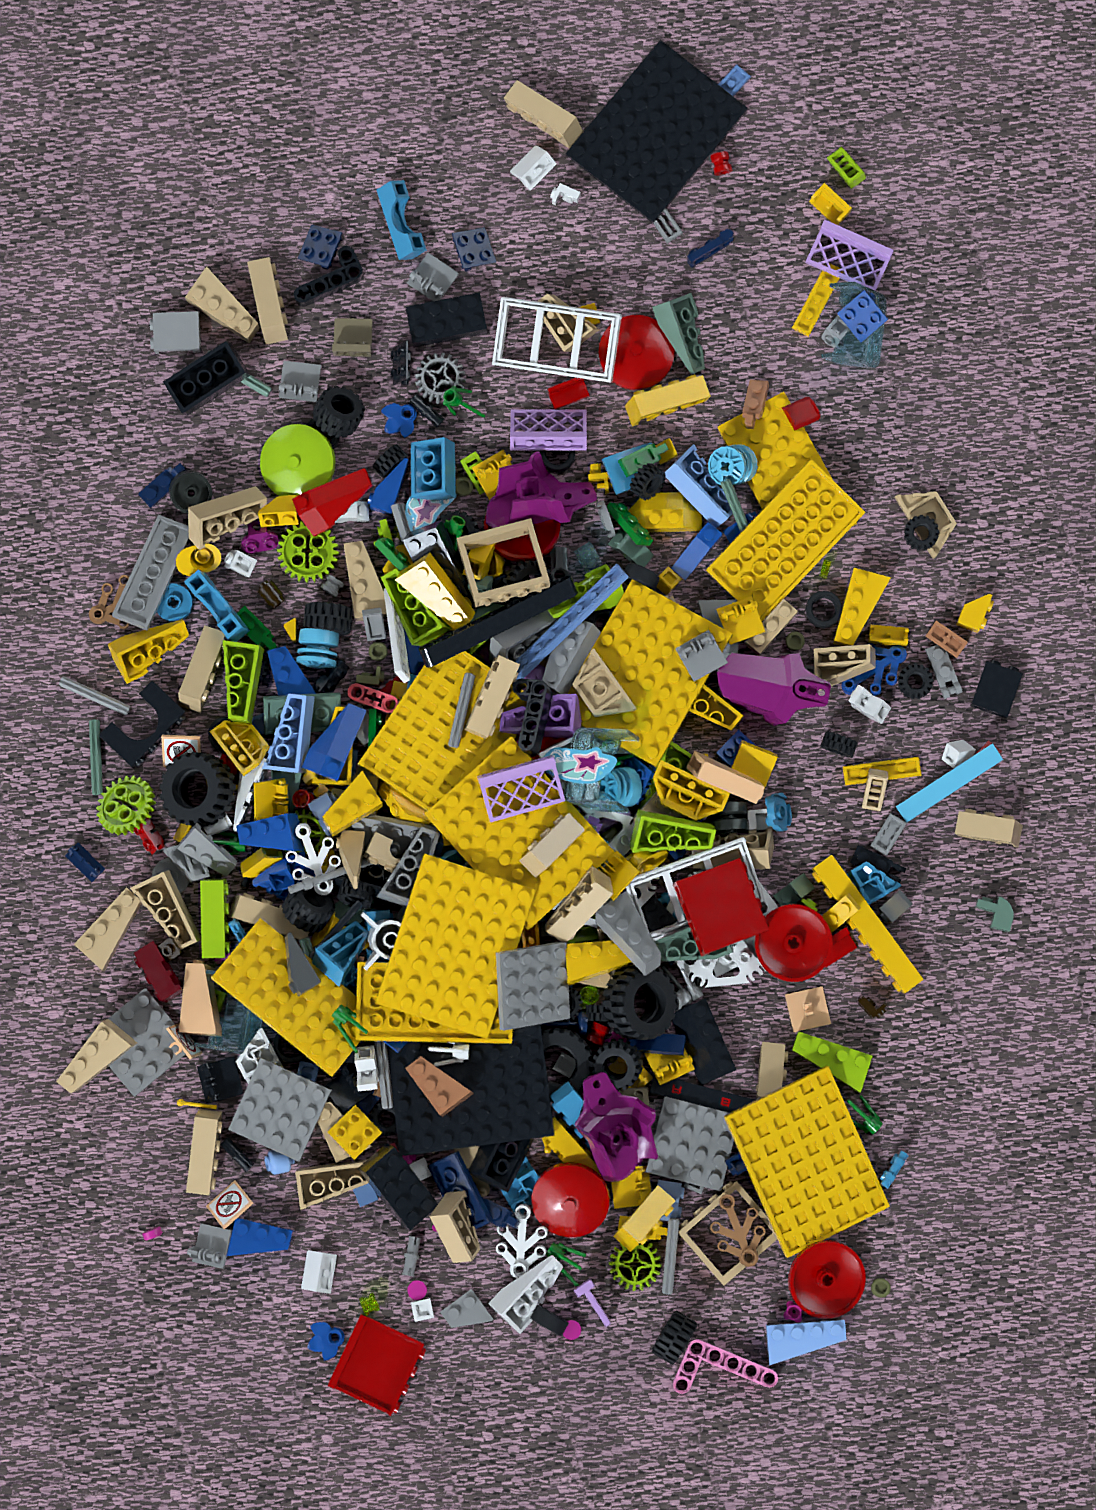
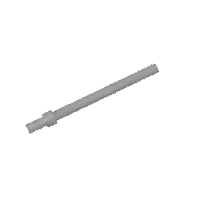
M396 848L390 850L393 857L398 855ZM363 859L361 868L372 865V863ZM344 867L313 878L307 877L299 883L288 886L290 894L303 889L306 891L313 888L314 885L347 874Z

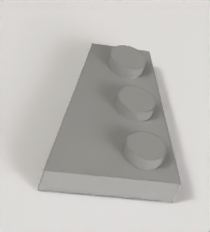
M196 823L178 844L177 849L227 877L235 868L237 860L222 846H217L212 841L213 837L209 834L206 835L201 830V826Z

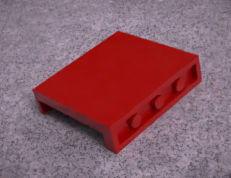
M740 858L684 878L673 884L701 957L758 934H763L769 930V921L766 916H763L761 911V901L759 898H756L754 884L751 879H748L746 874L748 872L747 866Z
M361 1314L327 1386L379 1409L389 1416L393 1412L397 1414L401 1405L398 1402L401 1394L406 1395L410 1386L407 1384L409 1377L414 1378L418 1369L415 1364L418 1359L422 1360L427 1349L423 1348L424 1343Z

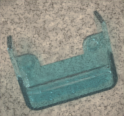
M857 282L830 283V288L840 291L839 303L842 308L865 290L868 294L873 293L876 299L874 302L884 314L886 313V298L883 294ZM884 324L861 343L850 330L844 337L843 346H836L833 353L821 354V358L838 365L861 368L878 367Z
M579 728L573 734L571 749L589 750L599 747L603 754L614 755L619 751L621 741H639V737L628 729ZM601 780L591 784L566 781L564 797L573 805L602 812L628 813L629 811L628 808L619 802L612 801L608 793L599 792Z
M206 970V974L213 975L216 972L214 970ZM219 985L221 992L228 994L222 1037L210 1036L208 1044L194 1043L193 1046L241 1055L261 1028L262 1020Z

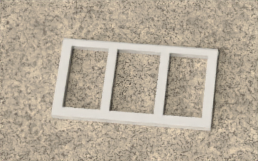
M501 297L492 365L612 383L622 314ZM509 306L537 309L530 362L502 358ZM545 311L577 315L570 368L537 364ZM585 317L612 320L604 374L577 370Z
M744 837L637 875L627 885L626 891L647 927L634 886L663 876L678 923L650 932L654 941L689 928L673 887L670 872L703 861L706 870L713 868L710 860L711 857L739 848L743 862L747 866L749 880L751 879L754 884L756 898H759L761 902L765 901Z

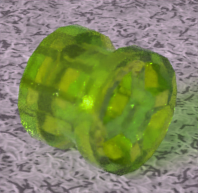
M585 986L580 991V999L585 1005H593L598 1001L599 993L595 987Z
M373 1292L368 1297L359 1298L366 1316L370 1315L372 1311L380 1310Z

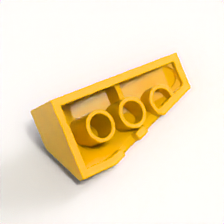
M181 619L149 628L148 631L142 630L124 635L108 643V647L117 668L128 684L149 672L147 668L155 661L158 664L162 660L161 656L167 650H174L189 636L185 621Z

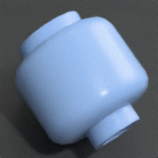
M269 1150L267 1156L264 1157L267 1171L274 1175L289 1172L291 1164H294V1159L274 1150Z

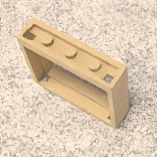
M531 518L457 538L458 549L475 607L489 606L497 601L505 602L516 596L524 597L528 593L534 591L542 592V589L550 587V580ZM529 534L541 577L479 593L467 550Z
M737 1181L727 1183L722 1188L724 1190L719 1196L717 1194L713 1195L708 1200L709 1205L704 1209L702 1206L693 1213L695 1217L691 1221L686 1219L679 1225L680 1230L678 1231V1234L723 1286L746 1266L742 1265L739 1261L722 1275L686 1233L719 1205L721 1196L725 1194L730 1195L737 1190L750 1207L758 1210V1216L772 1231L769 1236L758 1244L756 1249L758 1256L777 1240L769 1218ZM748 1253L745 1256V1259L747 1261H750L752 1259V1255Z

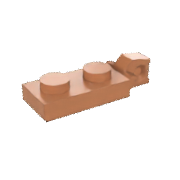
M751 379L749 381L742 411L746 429H754L756 419H760L763 415L769 389L768 381Z

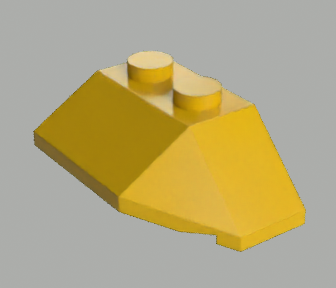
M680 492L655 493L656 496H651L649 500L639 498L628 510L648 532L701 531L702 529L701 513Z
M224 720L209 731L243 777L260 765L270 748L251 723Z
M660 760L653 775L660 804L694 821L723 811L730 796L729 792L701 781L694 775L663 760Z
M382 780L379 781L378 792L380 797L386 802L391 814L396 819L431 824L430 820L424 815L427 812L425 809Z

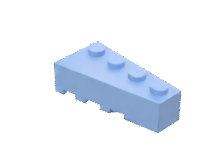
M693 444L664 474L701 515L715 528H718L733 513L723 489L711 478L705 466L707 463L703 458L700 459L695 452L697 448Z
M288 694L280 716L279 726L276 727L275 737L272 746L268 750L269 754L262 769L306 773L307 770L302 768V765L309 750L315 696Z
M845 1320L766 1325L769 1365L845 1341Z

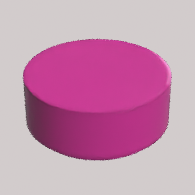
M158 1226L143 1232L142 1235L144 1240L147 1241L160 1236L163 1232L161 1227Z
M416 1280L409 1284L407 1292L410 1298L421 1300L427 1294V1287L422 1281Z
M569 1320L567 1321L569 1324L563 1336L566 1339L574 1340L580 1336L581 1326L577 1321Z

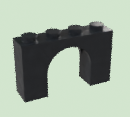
M153 680L139 695L155 709L158 715V726L155 732L146 739L135 740L129 738L111 722L99 734L133 769L136 766L139 768L146 761L145 757L149 752L153 754L159 748L158 743L162 740V735H171L173 733L171 730L176 725L179 727L186 720L184 716L187 713Z

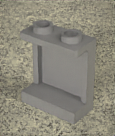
M198 311L153 313V319H150V330H153L150 346L151 349H154L155 354L167 351L193 350V353L201 352L200 314Z

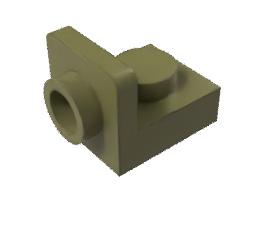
M377 666L376 677L372 673L362 672L361 675L356 676V683L364 686L380 687V682L384 683L385 671H381V666Z

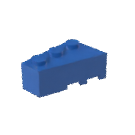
M286 813L236 826L240 845L304 851L303 841L295 833L296 827L299 825L297 813Z

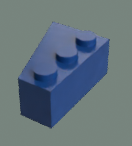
M286 646L267 651L278 696L316 694Z
M237 1218L234 1222L227 1256L290 1250L294 1230Z

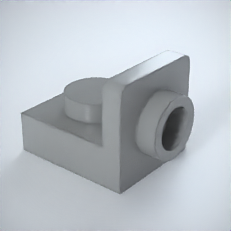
M837 315L825 329L821 338L827 345L836 349L842 339L850 332V329Z

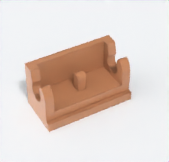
M937 620L925 636L956 658L968 643Z

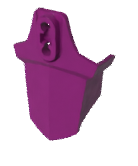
M537 451L530 456L527 462L499 468L496 495L489 501L486 511V524L491 528H496L530 518L533 524L552 519L559 523L570 522L573 512L596 501L597 494L590 482L567 483L557 480L547 471L542 456Z
M731 653L726 658L728 663L717 671L723 697L731 701L733 707L761 714L765 722L773 726L786 724L797 710L825 707L828 704L831 684L805 669L799 653L780 655L776 658ZM799 686H804L806 691L800 692ZM822 689L825 692L824 696L818 695L817 691Z
M604 1072L590 1075L584 1079L583 1111L574 1123V1126L588 1140L602 1179L611 1182L621 1181L635 1171V1167L642 1163L643 1158H658L651 1130L656 1117L655 1110L645 1105L638 1097L620 1094Z

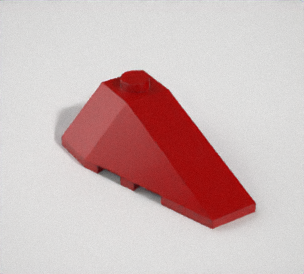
M363 468L308 490L293 498L292 501L299 517L315 537L332 528L336 524L335 521L341 515H344L347 509L354 502H357L373 485L367 470Z

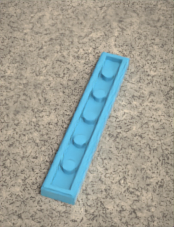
M992 743L897 805L896 808L907 823L1004 759Z

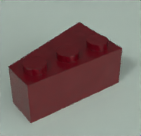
M152 941L134 952L136 956L134 961L139 968L142 967L144 970V977L149 985L152 984L158 1000L167 1003L183 992V985L169 962H166L159 951L156 941Z

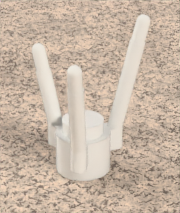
M451 1043L455 1044L453 1048L429 1047L428 1050L453 1052V1057H456L455 1059L436 1062L434 1066L464 1063V1059H469V1044Z

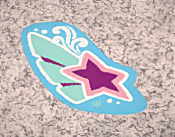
M410 496L405 507V515L410 531H413V526H415V529H419L435 523L438 515L455 498L426 500L413 499Z
M556 747L549 750L544 756H554L560 779L581 784L596 783L608 775L617 763V758L603 754L599 747L589 750ZM552 769L545 771L554 776Z

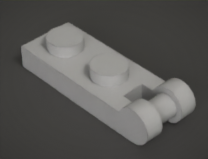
M938 645L925 649L943 698H949L954 693H962L961 685L958 682L947 651ZM951 681L953 686L947 688L945 683Z

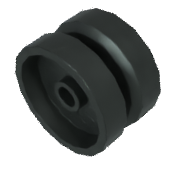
M192 470L183 471L176 475L169 487L171 501L178 510L187 514L188 507L210 501L213 495L212 487L206 477ZM190 489L194 490L195 494L193 496L187 494Z
M726 802L723 811L708 816L709 818L718 819L710 820L707 823L713 824L716 834H730L749 830L748 819L738 817L748 813L747 802Z

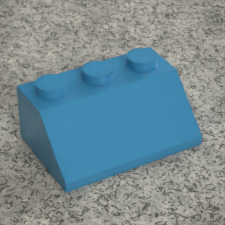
M445 437L411 442V498L426 500L456 498L454 442Z

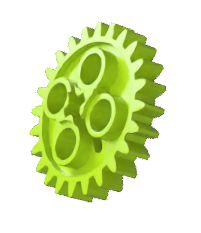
M302 521L299 528L293 525V531L287 528L288 536L281 535L284 542H278L282 548L277 549V552L282 555L277 558L280 561L284 560L280 564L281 568L287 567L284 572L286 574L292 572L290 576L292 579L297 575L298 582L305 578L306 583H308L309 578H312L315 583L317 576L323 580L322 574L328 575V568L335 569L332 562H338L334 556L339 555V552L334 549L339 546L337 543H332L336 538L335 536L329 537L332 533L331 530L314 537ZM310 535L309 547L312 552L309 553V568L306 569V554L303 551L307 550V536ZM297 538H302L304 543L302 546L297 547L294 545V541ZM322 539V546H313L314 540ZM302 557L303 563L301 565H294V558ZM314 558H321V565L314 566L312 564Z
M134 775L131 779L125 776L124 781L118 778L117 784L112 781L111 788L106 786L107 793H101L104 798L98 800L101 805L96 807L99 811L96 814L100 818L98 821L106 830L112 834L115 832L117 835H120L122 832L124 835H127L128 830L134 833L135 827L140 830L141 823L147 824L145 818H151L148 813L154 811L151 805L156 804L153 800L156 796L145 780L141 777L137 779ZM117 799L121 801L123 804L121 805L119 802L114 800ZM127 806H131V807H133L135 810H138V811H134V810L130 809V808L127 807Z

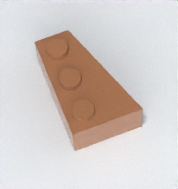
M419 1057L405 1068L442 1117L474 1094L422 1057Z

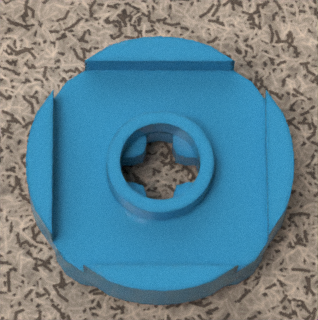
M169 584L157 610L158 615L169 622L184 620L190 615L193 607V599L190 592L179 584ZM171 598H174L176 601L179 600V604L175 608L168 605L171 602Z
M774 793L765 798L767 806L766 824L769 827L772 826L777 832L787 831L788 828L786 827L791 825L792 822L790 804L786 805L784 799H787V797L783 793Z

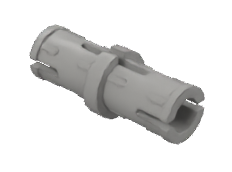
M409 1236L407 1253H404L406 1258L402 1275L414 1277L416 1262L419 1260L418 1251L421 1240L419 1237Z

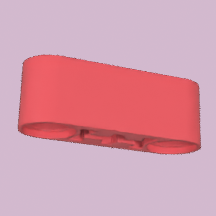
M358 683L352 684L348 688V696L353 701L390 715L394 710H390V704L395 701L397 706L400 701L392 695ZM362 690L361 696L356 698V692ZM370 696L373 698H379L382 700V703L372 701L369 698Z

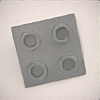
M427 253L417 269L411 272L407 284L432 301L442 299L459 273L430 253Z
M283 361L281 383L279 384V398L317 402L321 365Z
M709 630L675 648L694 682L728 663Z
M200 1223L196 1246H192L187 1250V1254L193 1258L192 1262L224 1269L232 1230H224L223 1228Z

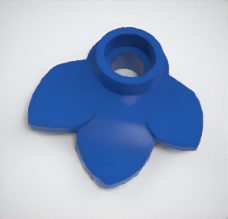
M393 403L381 410L389 418L385 424L386 433L395 434L400 431L402 436L406 438L413 432V421L417 417V412L412 405L405 404L400 406ZM404 412H411L410 417H405Z
M326 1322L312 1324L310 1328L315 1336L309 1341L307 1348L314 1352H322L324 1361L332 1359L337 1354L338 1346L344 1342V1332L337 1327L331 1328ZM332 1334H338L339 1338L337 1341L332 1340Z

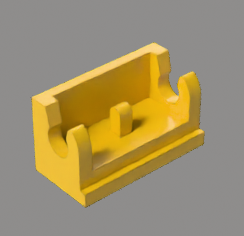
M825 183L812 195L809 201L830 222L839 225L852 210Z
M870 624L868 643L906 647L908 645L909 628Z

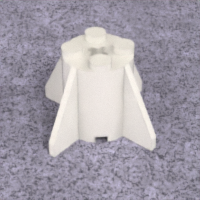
M364 912L361 914L371 926L367 940L373 952L363 967L366 971L379 956L390 959L402 920L398 922L383 919L375 923ZM390 934L392 935L391 943L386 942V937Z

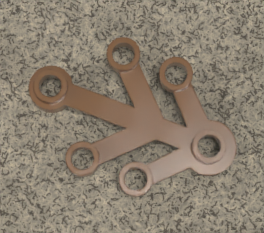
M127 575L119 577V587L111 605L106 606L109 595L113 593V586L109 583L102 585V595L99 603L89 611V618L93 623L102 624L106 621L118 625L121 629L129 627V623L126 626H121V620L110 615L114 611L126 584L121 583V580L123 578L129 579ZM110 586L111 590L110 592H104V588ZM97 611H100L102 613L101 617L99 618L95 617V613Z
M725 1194L720 1197L719 1205L722 1209L726 1210L734 1231L721 1226L719 1222H713L710 1225V1230L715 1234L720 1233L738 1241L741 1249L730 1246L725 1240L719 1241L717 1248L721 1252L726 1251L738 1256L742 1265L752 1267L758 1262L759 1257L756 1249L761 1237L765 1235V1228L763 1226H756L754 1228V1237L748 1246L746 1237L753 1220L758 1216V1210L754 1207L747 1209V1217L741 1228L733 1208L735 1200L731 1195ZM725 1198L730 1199L731 1203L729 1206L723 1204ZM751 1209L756 1211L754 1217H750L748 1214ZM714 1224L720 1226V1229L716 1232L712 1229ZM757 1228L763 1229L762 1235L756 1234ZM725 1242L727 1248L725 1250L720 1249V1243ZM747 1253H750L752 1255V1259L750 1261H747L745 1259V1255Z

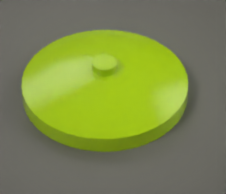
M292 424L276 430L267 439L260 456V469L264 481L275 494L279 496H299L308 490L331 481L335 471V454L331 443L319 430L308 425Z

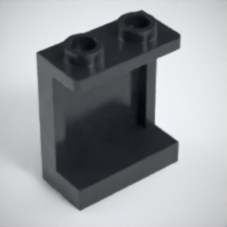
M995 660L986 661L970 706L1006 719L1023 673H1020L1018 668L1008 666V668L1003 667L1000 662Z

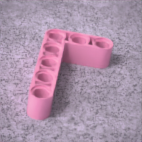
M693 1339L686 1348L673 1380V1388L680 1394L687 1393L691 1388L701 1360L769 1388L777 1384L778 1375L772 1369L700 1339ZM696 1342L702 1345L701 1352L697 1354L691 1351L692 1344ZM712 1350H717L720 1353V1358L717 1361H712L709 1358ZM730 1358L738 1360L736 1368L728 1367L727 1362ZM687 1361L694 1362L695 1367L691 1372L684 1370V1363ZM749 1365L756 1367V1373L753 1376H748L745 1372ZM766 1373L774 1375V1381L770 1384L764 1382L763 1378ZM680 1379L687 1381V1387L684 1390H679L676 1387V1383Z

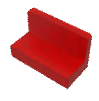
M576 377L547 389L554 410L590 397L584 378Z
M847 927L832 936V952L825 968L857 948L849 935L850 932Z

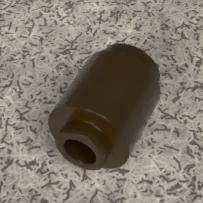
M265 580L258 586L260 589L258 594L274 609L285 601L283 592L272 580L269 582Z

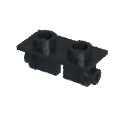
M336 658V667L326 668L325 671L329 673V676L327 677L322 673L315 682L314 689L321 693H333L340 680L347 675L350 667L342 660Z

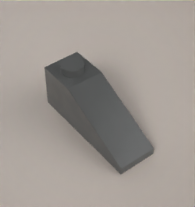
M899 890L878 909L881 912L879 916L886 923L889 921L892 924L913 903Z
M289 932L285 936L288 980L290 982L288 985L294 994L297 993L299 997L319 985L321 981L295 938Z

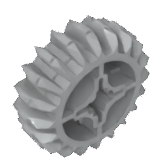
M434 353V359L427 356L428 363L422 360L421 365L423 368L417 367V371L420 373L415 374V378L420 380H417L415 384L420 386L418 388L419 393L425 391L422 395L423 398H427L430 395L429 402L436 398V404L440 403V399H443L445 392L438 391L443 386H455L456 388L464 389V386L460 384L466 383V379L462 378L466 373L465 371H460L463 365H457V358L451 362L452 355L450 354L445 359L444 353H441V358H438L437 353ZM443 364L437 371L429 370L435 365ZM449 367L455 372L456 381L447 376ZM442 374H444L443 377L446 380L441 379L440 382H438L437 384V378L435 377H440ZM425 375L434 381L432 390L425 383Z

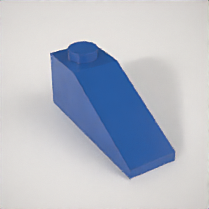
M404 458L375 488L374 493H370L368 504H370L371 510L393 516L391 506L397 503L409 465V459Z
M707 522L671 569L686 581L719 542L723 534Z

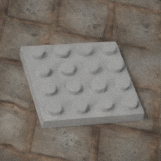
M559 941L496 952L500 1030H510L570 1018L569 985H567L566 942Z
M146 988L108 1018L138 1043L109 1066L134 1097L186 1055L184 1051L175 1055L179 1050L177 1045H174L172 1048L169 1047L175 1040L166 1029L175 1025V1023ZM92 1031L85 1038L88 1040L94 1031Z
M260 1058L228 1130L300 1162L332 1090Z
M664 1096L654 1135L658 1158L648 1159L645 1172L721 1191L727 1170L724 1160L730 1158L734 1141L724 1118L729 1113Z

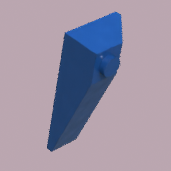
M348 703L310 747L302 768L338 782L367 710Z

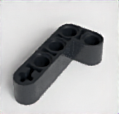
M343 246L338 251L341 268L295 289L294 298L299 306H308L357 284L363 279L362 267L350 246ZM344 253L352 255L349 260L342 259ZM354 269L360 272L356 277L350 276V272ZM336 277L342 278V282L338 285L332 283ZM318 285L325 286L323 292H317L315 288ZM309 289H312L314 296H311ZM303 293L306 299L303 300L300 294Z
M520 678L513 683L512 689L522 701H527L518 745L524 753H527L530 757H535L541 751L553 692L542 680ZM534 725H537L534 730H531Z

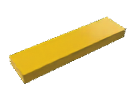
M829 263L831 269H833V270H838V269H840V268L836 267L835 265ZM825 271L821 272L792 329L807 337L810 336L840 278Z
M919 757L842 767L845 786L866 783L869 768L887 771L888 780L921 776Z

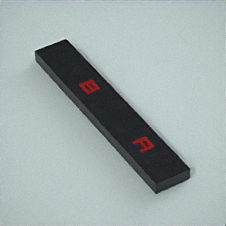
M655 1074L653 1075L649 1093L728 1113L755 1101V1099L677 1079L660 1085Z

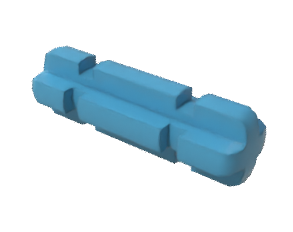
M233 919L229 921L228 925L240 943L246 936V933L239 921Z

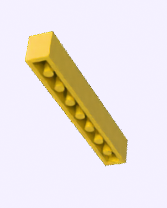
M830 855L812 868L814 872L812 873L813 878L817 883L821 882L824 885L823 891L829 899L833 898L837 903L849 893L861 907L846 922L852 930L856 929L860 934L857 936L864 946L867 944L871 949L869 952L871 957L875 961L879 960L882 964L880 968L886 977L890 975L893 979L892 985L898 993L902 991L904 994L924 979L833 855Z

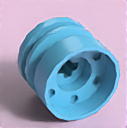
M742 444L723 446L716 449L711 454L708 462L711 478L720 485L721 481L725 479H730L732 485L744 484L754 477L758 467L755 453L748 446Z
M300 629L298 642L305 645L306 648L297 650L298 654L304 656H297L296 662L317 669L336 667V661L329 658H336L337 653L329 651V649L338 647L340 634L323 629Z
M631 767L613 768L608 775L594 783L605 805L603 809L634 806L641 797V779L635 769Z

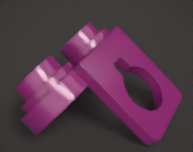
M260 520L247 524L248 535L241 540V548L244 552H262L275 549L278 546L279 537L276 533L267 532V527H261L258 531L252 528L255 525H260Z

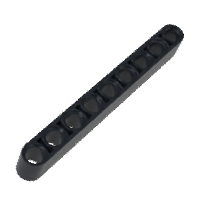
M571 575L563 576L551 582L550 587L542 589V592L534 591L524 597H520L421 646L418 650L427 668L435 666L573 598L578 594Z

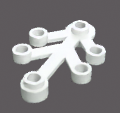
M300 823L297 825L295 833L298 838L302 839L309 859L298 855L296 851H288L286 859L289 862H296L314 870L315 876L323 874L321 866L329 849L333 847L334 840L331 837H325L322 841L323 846L318 856H316L309 837L311 828L306 823ZM301 828L307 830L305 835L300 834L299 830ZM325 840H331L332 844L330 846H326L324 844ZM294 853L295 858L292 860L289 859L288 854ZM332 855L329 858V866L325 873L335 870L340 865L341 859L338 855ZM335 857L339 862L332 864L331 859ZM296 868L292 874L295 880H302L307 877L313 878V876L305 874L301 868ZM296 871L302 872V876L300 878H297L295 876ZM331 879L325 881L327 884L325 889L320 888V883L314 885V890L320 895H327L333 889V882Z
M520 1204L515 1210V1216L520 1222L518 1226V1240L509 1231L508 1225L506 1226V1232H501L500 1228L497 1227L498 1234L503 1235L517 1251L515 1258L508 1251V1245L505 1242H499L496 1246V1252L502 1255L511 1265L510 1273L516 1279L529 1271V1266L537 1259L544 1257L547 1252L545 1246L538 1245L534 1253L524 1260L525 1251L548 1234L545 1226H539L536 1232L526 1240L527 1219L531 1215V1209L526 1204ZM520 1209H526L527 1214H521ZM543 1229L545 1235H540L538 1230ZM503 1245L505 1251H500L498 1247ZM537 1249H543L544 1254H538ZM517 1266H522L523 1271L518 1272L516 1269Z

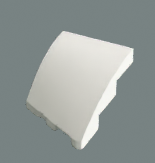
M263 1028L257 1031L236 1061L248 1084L260 1058L284 1068Z

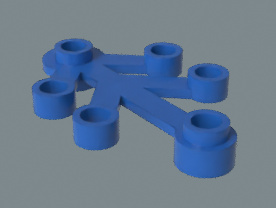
M868 643L875 648V655L884 656L885 658L880 661L876 660L875 669L857 675L853 679L850 678L843 681L841 684L843 692L851 695L858 684L875 674L874 682L870 685V692L872 695L878 696L882 691L881 682L884 668L891 664L890 673L886 675V682L888 685H895L898 681L897 672L899 664L904 662L907 657L905 648L895 645L890 649L876 647L873 643ZM895 652H900L899 656H894L893 654ZM889 677H895L894 681H889L888 679ZM847 683H852L851 687H846ZM874 687L879 688L876 692L872 691Z

